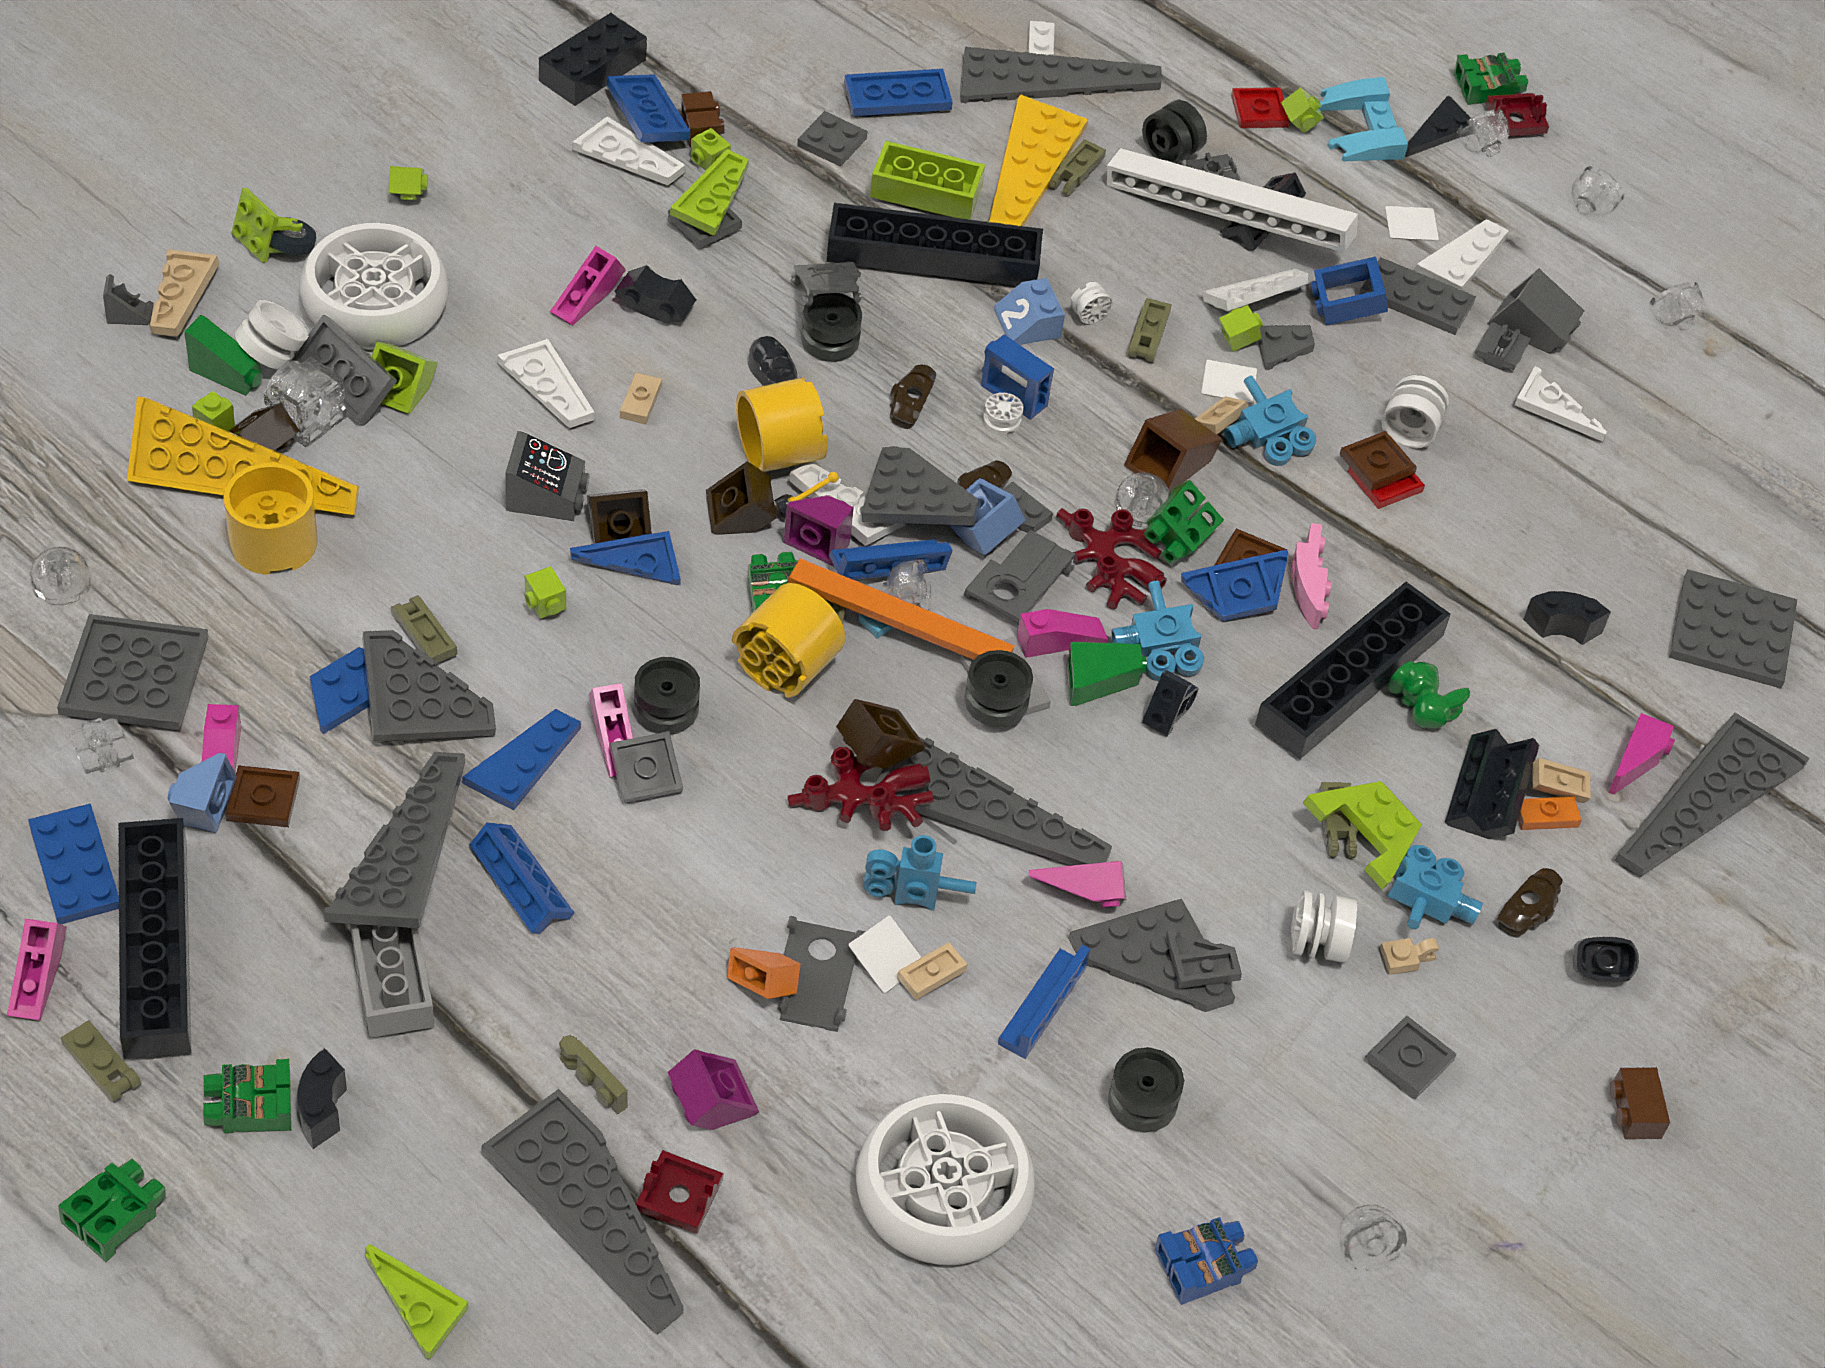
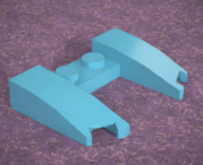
M1385 77L1360 79L1322 89L1320 96L1325 98L1323 101H1319L1322 105L1320 111L1362 109L1369 127V131L1357 132L1328 141V147L1331 150L1342 148L1346 152L1341 159L1343 162L1404 159L1408 142L1403 128L1396 125L1388 102L1390 91Z

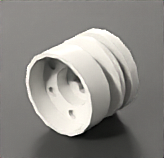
M1411 375L1402 378L1397 382L1381 419L1383 431H1387L1393 440L1401 446L1415 449L1427 447L1434 442L1448 408L1449 398L1447 392L1438 382L1425 376Z
M1303 890L1292 919L1291 937L1293 954L1302 955L1305 944L1308 942V956L1313 958L1320 944L1324 945V957L1326 960L1346 963L1351 952L1357 919L1356 898L1336 895L1330 908H1325L1324 893L1319 892L1313 906L1312 892Z

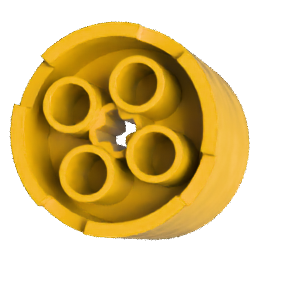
M802 377L738 392L736 398L737 424L741 443L749 463L763 472H769L823 460L826 457L828 436L826 434L822 435L823 421L821 417L825 415L817 390L811 381L805 382V378Z
M281 463L255 464L239 471L230 479L224 490L223 499L229 545L234 559L244 568L264 575H270V571L288 568L294 571L306 564L314 555L318 544L314 493L309 479L298 469Z
M795 583L781 585L732 635V643L737 646L741 656L737 661L747 675L765 690L769 691L773 688L784 692L786 697H793L799 694L843 649L846 641L843 624L828 602L813 590Z

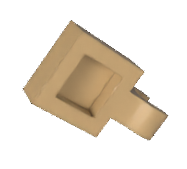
M1411 938L1382 942L1380 946V952L1389 975L1419 970L1420 962L1436 960L1435 951H1439L1436 938L1425 939L1417 945L1413 944Z

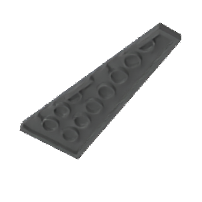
M965 47L961 103H968V99L983 98V102H991V98L1006 97L1007 100H1015L1020 95H1027L1036 99L1068 96L1069 92H1083V95H1091V91L1106 90L1107 94L1115 93L1119 89L1132 90V92L1160 90L1162 66Z
M1734 713L1620 850L1615 861L1640 877L1802 770L1806 766L1809 757L1739 714Z
M919 737L926 746L922 752L886 769H882L876 782L878 784L889 773L904 766L921 763V766L928 765L931 783L925 784L924 788L898 791L896 793V796H906L932 791L934 803L916 806L915 810L919 814L1071 866L1104 863L1108 861L1112 845L1083 828L1079 830L1064 822L1061 815L1057 813L1050 814L1038 807L1037 801L1032 798L1026 800L1013 792V787L979 767L975 769L972 766H968L960 761L959 756L955 753L950 752L948 754L934 746V741L927 737L925 740Z
M434 752L419 773L420 778L414 787H409L405 793L406 798L401 806L395 807L392 812L393 817L387 825L383 824L364 851V858L359 866L353 867L343 888L339 887L335 893L336 898L331 906L325 907L323 912L324 922L404 928L420 927L465 767V754Z

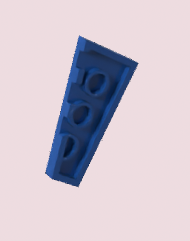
M554 709L462 776V783L514 811L580 731L581 721Z

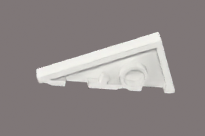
M1535 366L1521 390L1515 406L1603 442L1607 431L1595 418L1590 421L1581 413L1583 407L1571 396L1564 393L1555 382L1552 384L1548 383L1541 376L1542 370Z

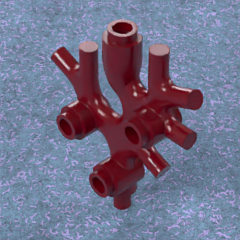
M1061 508L1057 512L1056 517L1065 523L1064 527L1069 530L1070 537L1078 542L1085 541L1087 544V548L1073 552L1075 553L1074 561L1078 563L1089 559L1097 560L1095 575L1086 583V588L1090 592H1094L1099 587H1111V594L1107 601V606L1110 609L1118 607L1122 596H1128L1140 605L1144 604L1147 600V595L1123 578L1124 576H1132L1148 590V584L1152 581H1159L1161 590L1165 586L1167 578L1164 577V572L1142 559L1122 558L1114 551L1117 545L1128 543L1138 547L1155 560L1162 554V550L1150 543L1144 536L1146 529H1135L1132 527L1134 519L1128 510L1119 509L1111 516L1109 529L1106 531L1097 530L1093 527L1094 517L1087 509L1081 508L1071 514L1064 508Z
M838 747L831 755V763L835 778L838 780L837 782L828 785V781L821 775H812L806 780L802 793L788 795L790 807L805 805V808L810 807L816 811L828 808L832 802L842 803L843 807L839 819L845 823L851 821L857 807L868 804L873 819L878 821L879 829L882 831L891 829L890 819L893 818L895 813L904 815L913 827L920 826L923 819L917 813L915 807L934 803L932 791L896 796L898 791L924 788L925 784L931 783L928 765L921 766V763L904 766L889 773L878 784L865 786L860 783V776L866 770L876 767L868 768L860 764L853 751L847 747Z

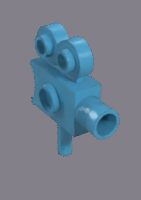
M1252 375L1246 377L1243 382L1257 404L1243 409L1238 422L1224 429L1228 444L1235 448L1251 441L1255 449L1266 445L1264 456L1270 464L1275 466L1287 464L1293 453L1299 456L1310 454L1316 444V435L1311 429L1305 427L1308 415L1300 412L1295 406L1291 397L1292 390L1289 389L1267 399ZM1286 435H1289L1288 440H1287L1286 438H1283V437L1286 436ZM1299 437H1304L1307 440L1303 441ZM1276 447H1280L1284 451H1279L1276 449Z
M1152 581L1148 586L1155 610L1133 614L1130 626L1113 628L1111 630L1112 642L1140 644L1141 656H1148L1146 672L1156 681H1159L1161 674L1165 670L1174 673L1175 668L1182 675H1196L1202 669L1204 655L1198 648L1201 634L1194 629L1191 622L1193 604L1166 608L1159 581ZM1174 651H1176L1175 658H1174V656H1173L1171 653H1169V652H1174ZM1191 655L1194 657V660L1189 661L1185 656ZM1162 660L1166 665L1160 666L1156 662Z
M920 835L912 840L911 848L903 847L901 861L897 859L896 855L887 850L879 849L869 852L865 864L866 872L863 888L874 897H884L895 890V905L903 903L917 904L934 911L938 888L975 894L977 882L940 876L943 853L936 852V842L934 839L926 835Z
M1423 845L1411 846L1395 874L1397 878L1388 893V897L1412 908L1407 922L1408 927L1411 929L1419 928L1423 914L1446 924L1452 915L1473 925L1483 903L1461 893L1464 884L1461 882L1464 877V870L1459 862L1451 858H1441L1436 862V856L1430 848Z

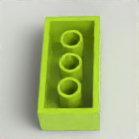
M885 140L872 173L870 197L946 216L971 220L982 190L985 164Z

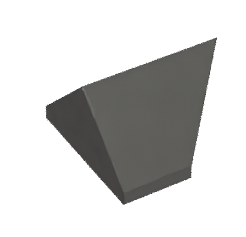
M109 274L106 276L103 301L107 324L148 325L151 322L154 303L150 300L146 303L138 299L141 294L133 295L129 293L124 283L116 285L113 282V275Z

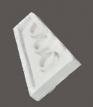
M609 117L601 120L572 142V150L665 185L671 184L685 173V164L651 143L640 142L635 133Z
M1486 219L1417 263L1415 271L1457 289L1464 290L1505 241L1509 230Z
M1292 269L1202 291L1203 301L1214 305V308L1229 311L1285 291L1298 290L1300 286L1309 283L1308 273Z
M548 339L497 355L498 363L568 428L595 420L594 410Z
M810 462L791 471L789 481L804 492L828 478L830 472ZM840 478L836 483L830 482L808 496L809 498L829 495L853 506L851 534L865 546L906 524L862 522L861 512L866 500L862 496L863 491L856 487L852 488L842 485Z

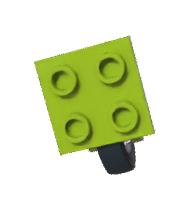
M247 187L242 188L231 234L261 262L265 263L268 261L269 253L284 252L291 255H305L313 250L316 242V232L310 225L296 218L277 216Z

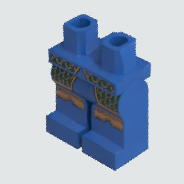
M1218 1217L1212 1219L1210 1223H1202L1179 1233L1172 1234L1171 1231L1158 1234L1155 1252L1166 1275H1170L1169 1281L1181 1305L1225 1289L1230 1285L1241 1284L1243 1275L1256 1269L1258 1259L1253 1249L1248 1248L1237 1252L1234 1247L1235 1244L1243 1242L1245 1237L1239 1221L1223 1224L1221 1218Z

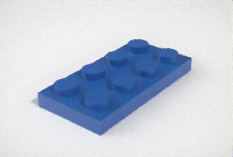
M943 69L846 74L844 77V84L853 116L952 110L953 101Z
M655 74L608 76L606 85L640 142L653 143L658 141L677 142L679 140H689V128Z
M91 803L28 819L57 923L65 924L119 909L118 891Z

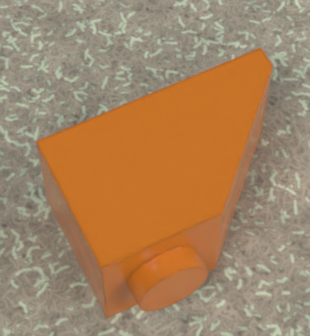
M733 947L730 948L727 978L767 999L797 994L801 963L781 953Z

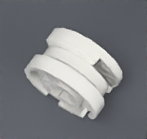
M1098 282L1086 283V288L1082 290L1078 288L1071 297L1073 301L1070 303L1071 308L1085 324L1100 321L1112 308L1113 301L1111 297L1106 294L1104 288Z
M1009 393L991 395L985 403L983 424L986 429L994 434L1006 436L1008 432L1015 433L1018 431L1023 414L1022 402L1019 398Z

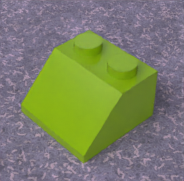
M376 342L372 358L397 380L381 403L410 414L429 390L438 362L390 343Z

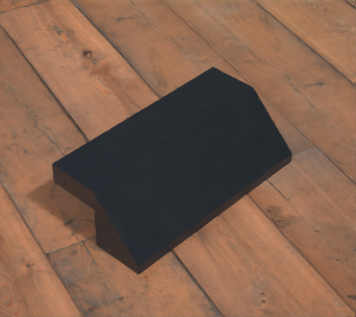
M1497 729L1472 734L1445 819L1447 826L1486 839L1514 834L1533 770V762L1536 760L1540 746L1534 738L1508 744Z

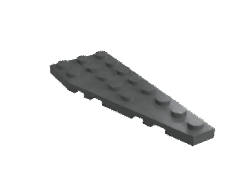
M557 1089L481 1145L482 1153L657 1334L683 1314L684 1307L668 1273L663 1268L659 1259V1253L648 1236L645 1223L627 1185L624 1184L619 1174L618 1166L606 1146V1140L602 1132L560 1089Z

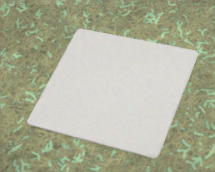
M1385 207L1391 238L1439 240L1433 208Z
M1206 360L1201 393L1222 398L1226 396L1252 403L1253 396L1243 380L1251 375L1256 380L1257 369Z
M887 916L849 943L853 953L883 993H886L900 983L897 978L899 970L922 958L891 916Z

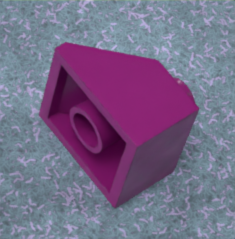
M829 495L790 501L786 506L784 543L834 566L830 558L831 550L845 549L850 545L854 507Z
M694 1049L667 1072L673 1084V1092L679 1098L684 1109V1116L691 1126L714 1130L753 1117L759 1113V1109L735 1059Z

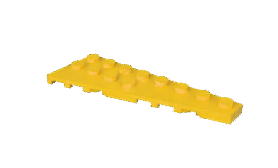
M1023 95L1018 97L989 222L1018 226L1026 224L1049 188L1052 176L1058 170L1060 164L1069 156L1087 128V118Z
M137 396L127 481L224 495L226 485L239 471L260 463H281L298 469L309 479L313 487L316 510L356 515L360 486L157 401Z

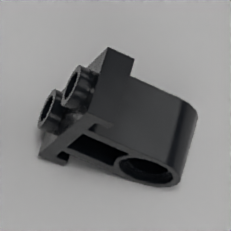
M1165 670L1161 674L1142 723L1168 736L1172 733L1174 722L1192 706L1199 688L1191 682Z

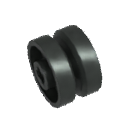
M1179 99L1163 106L1161 110L1149 115L1143 122V139L1154 158L1178 164L1189 155H1193L1201 150L1206 144L1207 129L1205 122L1197 109L1187 101Z
M822 293L813 296L812 305L807 307L805 304L803 310L801 341L805 350L814 357L828 361L843 360L852 356L858 349L863 315L860 305L852 297L843 293Z
M1004 650L987 651L978 655L970 664L964 696L966 709L972 717L983 724L995 727L1009 726L1020 721L1027 713L1033 683L1032 669L1029 664L1017 654Z
M658 657L642 665L635 675L634 714L638 722L648 730L656 733L669 731L670 734H674L691 726L699 714L700 677L696 669L688 662L675 657Z
M1150 1047L1135 1048L1123 1054L1116 1063L1107 1098L1111 1113L1118 1122L1127 1128L1140 1132L1157 1131L1167 1126L1176 1115L1185 1080L1182 1068L1172 1056L1162 1050Z

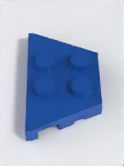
M1288 550L1181 573V581L1221 622L1276 610L1287 564Z
M356 648L310 676L312 694L322 734L327 733L369 707L363 648Z

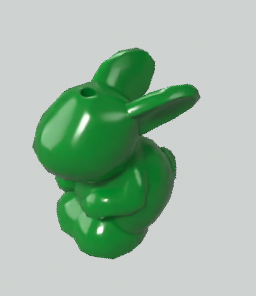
M1408 661L1392 675L1387 685L1391 693L1404 694L1402 697L1403 704L1408 707L1414 706L1412 714L1414 723L1422 728L1438 729L1444 726L1447 721L1457 719L1463 711V704L1470 697L1469 688L1456 689L1443 696L1438 694V668L1434 664L1427 662L1414 663L1413 661Z

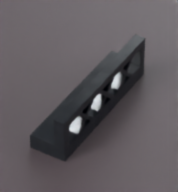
M1296 172L1272 177L1263 186V188L1303 198L1306 195ZM1230 221L1220 231L1223 238L1239 235L1247 250L1255 249L1270 233L1269 231Z

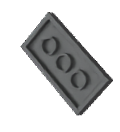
M1380 257L1377 262L1386 292L1388 308L1456 335L1472 308L1476 296ZM1369 279L1362 285L1359 295L1372 292Z
M322 315L308 334L307 340L295 352L292 360L324 391L335 383L340 385L329 395L358 423L365 425L397 380L330 317Z

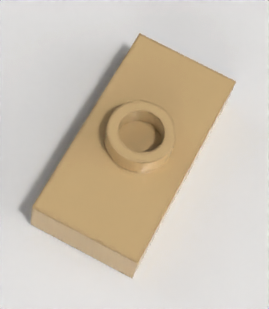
M635 373L620 409V419L647 424L662 387V378Z
M1225 396L1195 419L1217 435L1236 421L1241 411L1248 408L1247 401Z
M1538 758L1533 762V789L1561 797L1574 796L1576 801L1585 803L1591 799L1590 772Z
M948 942L899 970L897 978L914 999L917 1000L966 972L968 964Z

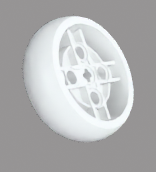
M386 223L357 224L331 233L322 239L310 252L300 277L301 300L313 324L316 325L322 315L330 317L364 350H374L376 342L390 343L400 347L420 338L438 321L445 308L449 290L446 268L433 246L411 230ZM334 277L333 291L325 294L322 290L323 286L329 279ZM423 279L427 285L416 296L414 294L415 281Z
M935 1094L918 1097L902 1103L887 1113L873 1127L858 1157L856 1184L858 1197L865 1216L879 1236L890 1246L904 1255L922 1262L937 1265H958L970 1263L994 1253L1015 1236L1026 1220L1033 1203L1035 1172L1033 1161L1024 1139L1004 1115L975 1099L959 1095ZM911 1138L913 1143L910 1144L902 1155L897 1169L880 1173V1165L887 1154L897 1145ZM929 1149H938L941 1152H932ZM972 1169L981 1170L982 1173L973 1172ZM914 1184L918 1185L920 1188L914 1189L909 1187L908 1185ZM1011 1184V1194L1006 1204L995 1214L981 1221L980 1213L991 1200L994 1188ZM951 1205H958V1206H960L962 1209H954V1208H952V1207H950V1206H951ZM905 1210H909L915 1217L906 1213Z

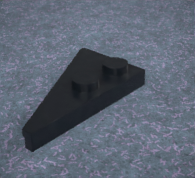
M1449 95L1408 141L1405 157L1476 132L1478 124Z

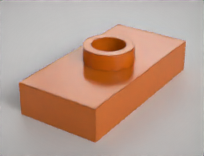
M1574 796L1524 799L1518 818L1521 830L1577 828L1582 821Z

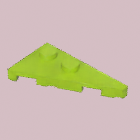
M369 1243L365 1248L367 1261L425 1357L431 1359L469 1309V1302Z

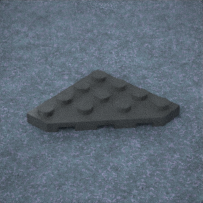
M891 446L882 447L861 515L862 522L975 525L979 511V502L975 496L911 448Z
M394 630L363 631L362 640L373 741L495 735L496 724L492 702L484 696L480 698L469 690V685L451 672L446 673L435 665L436 661L420 649H414L402 640L403 637Z
M1182 898L1069 933L1068 939L1075 953H1077L1082 944L1090 948L1087 966L1091 968L1096 965L1111 971L1110 975L1134 984L1136 981L1152 987V992L1175 1001L1176 998L1194 1004L1193 1008L1203 1012L1234 1003L1235 995L1228 982L1179 988L1166 939L1167 931H1177V936L1194 941L1196 937L1203 938Z

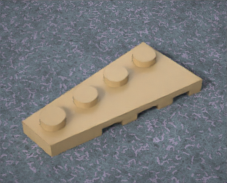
M167 249V263L163 266V280L158 288L159 298L158 301H155L150 322L152 334L179 336L220 264L217 255Z

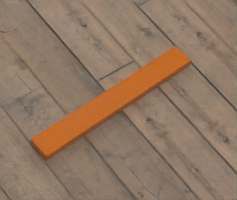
M799 558L788 579V583L805 586L816 592L823 599L973 660L978 655L987 651L1004 650L1013 652L1015 646Z

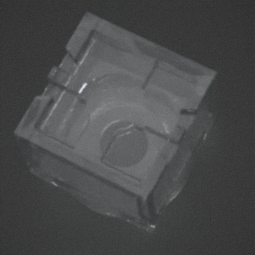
M309 357L303 363L291 361L284 364L274 373L265 389V406L268 407L282 403L300 430L291 438L306 448L347 418L346 406L342 404L345 401V396L342 395L344 392V379L312 357Z

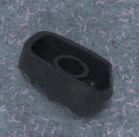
M763 336L753 341L749 349L748 366L751 373L763 386L798 379L794 362L788 351L778 340L771 336Z
M1591 937L1579 940L1574 945L1573 969L1582 976L1602 981L1622 982L1630 980L1638 969L1639 954L1631 940L1620 937Z

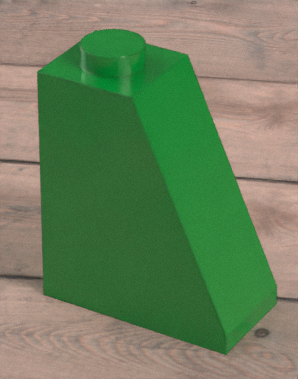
M200 314L184 331L189 371L244 396L260 384L262 380L260 362L251 357L236 340L208 318Z
M1071 642L1067 659L1071 706H1078L1139 685L1141 673H1146L1147 666L1146 656H1141V645Z

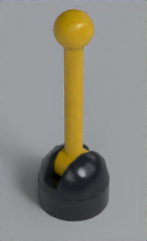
M830 472L828 478L798 496L794 497L785 494L774 501L786 519V506L790 501L802 500L830 482L836 483L839 475L836 472Z

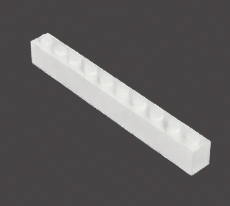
M1122 148L1119 149L1107 165V186L1315 245L1345 253L1357 235L1358 214Z

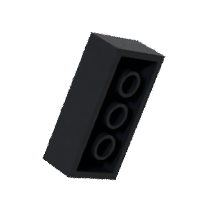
M609 13L539 57V82L576 106L607 86L608 76H623L646 61L647 36L613 13Z

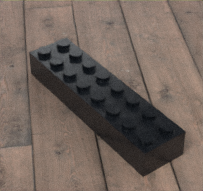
M834 203L826 262H853L855 266L1018 286L1022 282L1038 279L1043 229Z
M1405 581L1260 704L1255 726L1297 758L1301 759L1390 682L1392 675L1408 661H1415L1444 636L1451 613Z
M183 818L118 823L120 1042L124 1059L190 1054L191 1008L187 838Z

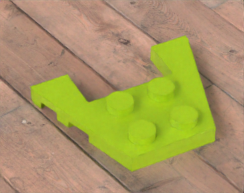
M1382 781L1308 795L1302 802L1320 822L1341 810L1381 855L1371 861L1364 870L1382 890L1392 880L1422 826L1418 819Z

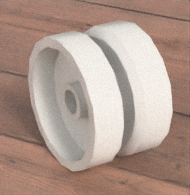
M259 300L248 314L249 319H245L236 330L235 338L239 345L255 360L269 368L283 370L295 356L294 351H298L309 337L304 325L282 306L271 301Z

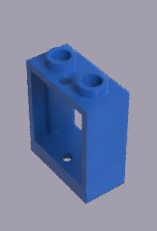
M1376 256L1314 270L1315 281L1311 282L1314 297L1319 296V300L1315 301L1318 316H1324L1326 325L1388 312L1386 292ZM1369 279L1372 292L1328 301L1325 289Z
M1005 334L996 341H991L984 351L985 360L981 371V386L992 394L1009 393L1019 398L1023 404L1022 415L1031 420L1048 406L1054 368ZM1002 366H1006L1027 381L1026 388L1003 373Z

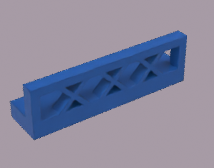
M936 539L835 549L831 550L830 558L838 574L856 580L946 570L953 550L949 542L937 543Z
M486 822L469 845L531 933L541 934L553 918L570 919L575 912L513 826Z
M1082 944L1075 956L1061 948L1058 950L1000 1035L998 1045L1024 1059L1027 1058L1085 972L1090 948Z

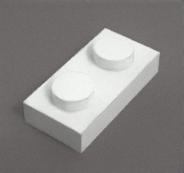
M1030 21L1029 53L1053 55L1054 23Z

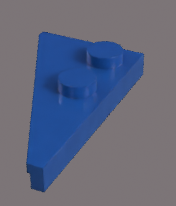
M669 531L570 548L571 560L673 585H681V578Z

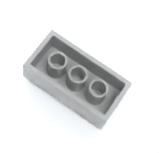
M350 924L369 1038L434 1027L433 1004L418 928Z

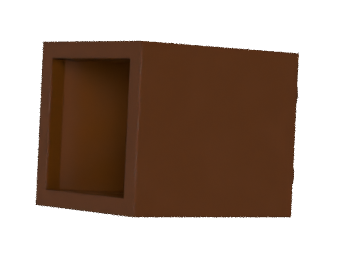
M1178 409L1145 420L1124 466L1166 496L1175 487L1187 481L1212 461L1222 438L1182 409Z

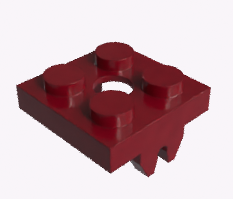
M1534 93L1487 96L1485 104L1500 137L1547 134L1549 124L1545 118L1547 103L1543 102V95L1535 96ZM1516 114L1518 117L1523 118V120L1520 122L1513 121L1509 115Z
M662 1150L657 1161H652L650 1173L647 1172L645 1175L643 1190L636 1202L638 1211L697 1234L721 1186L724 1173ZM682 1186L689 1191V1197L684 1202H675L670 1197V1191L674 1187Z

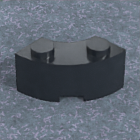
M648 265L628 271L614 291L622 299L626 307L633 308L647 317L664 323L682 321L697 300L682 279L671 280L663 278Z
M1548 591L1530 599L1523 620L1542 638L1550 635H1563L1583 645L1603 633L1611 611L1594 598L1573 592Z
M326 1048L318 1052L307 1064L301 1075L297 1092L301 1128L312 1149L340 1131L336 1103L347 1091L345 1069Z

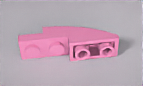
M1315 523L1310 525L1306 543L1297 541L1292 559V584L1295 597L1312 629H1318L1321 618L1326 619L1329 602H1325L1324 598L1329 597L1332 581L1327 580L1328 569L1322 568L1323 558L1318 557L1319 553H1323L1326 537L1321 536L1322 525Z

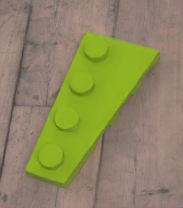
M726 149L670 207V215L715 236L749 167V159Z

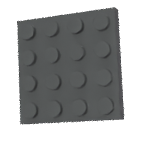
M1687 569L1684 576L1669 658L1781 689L1786 677L1798 599Z
M89 614L57 706L58 714L180 730L208 641V629Z

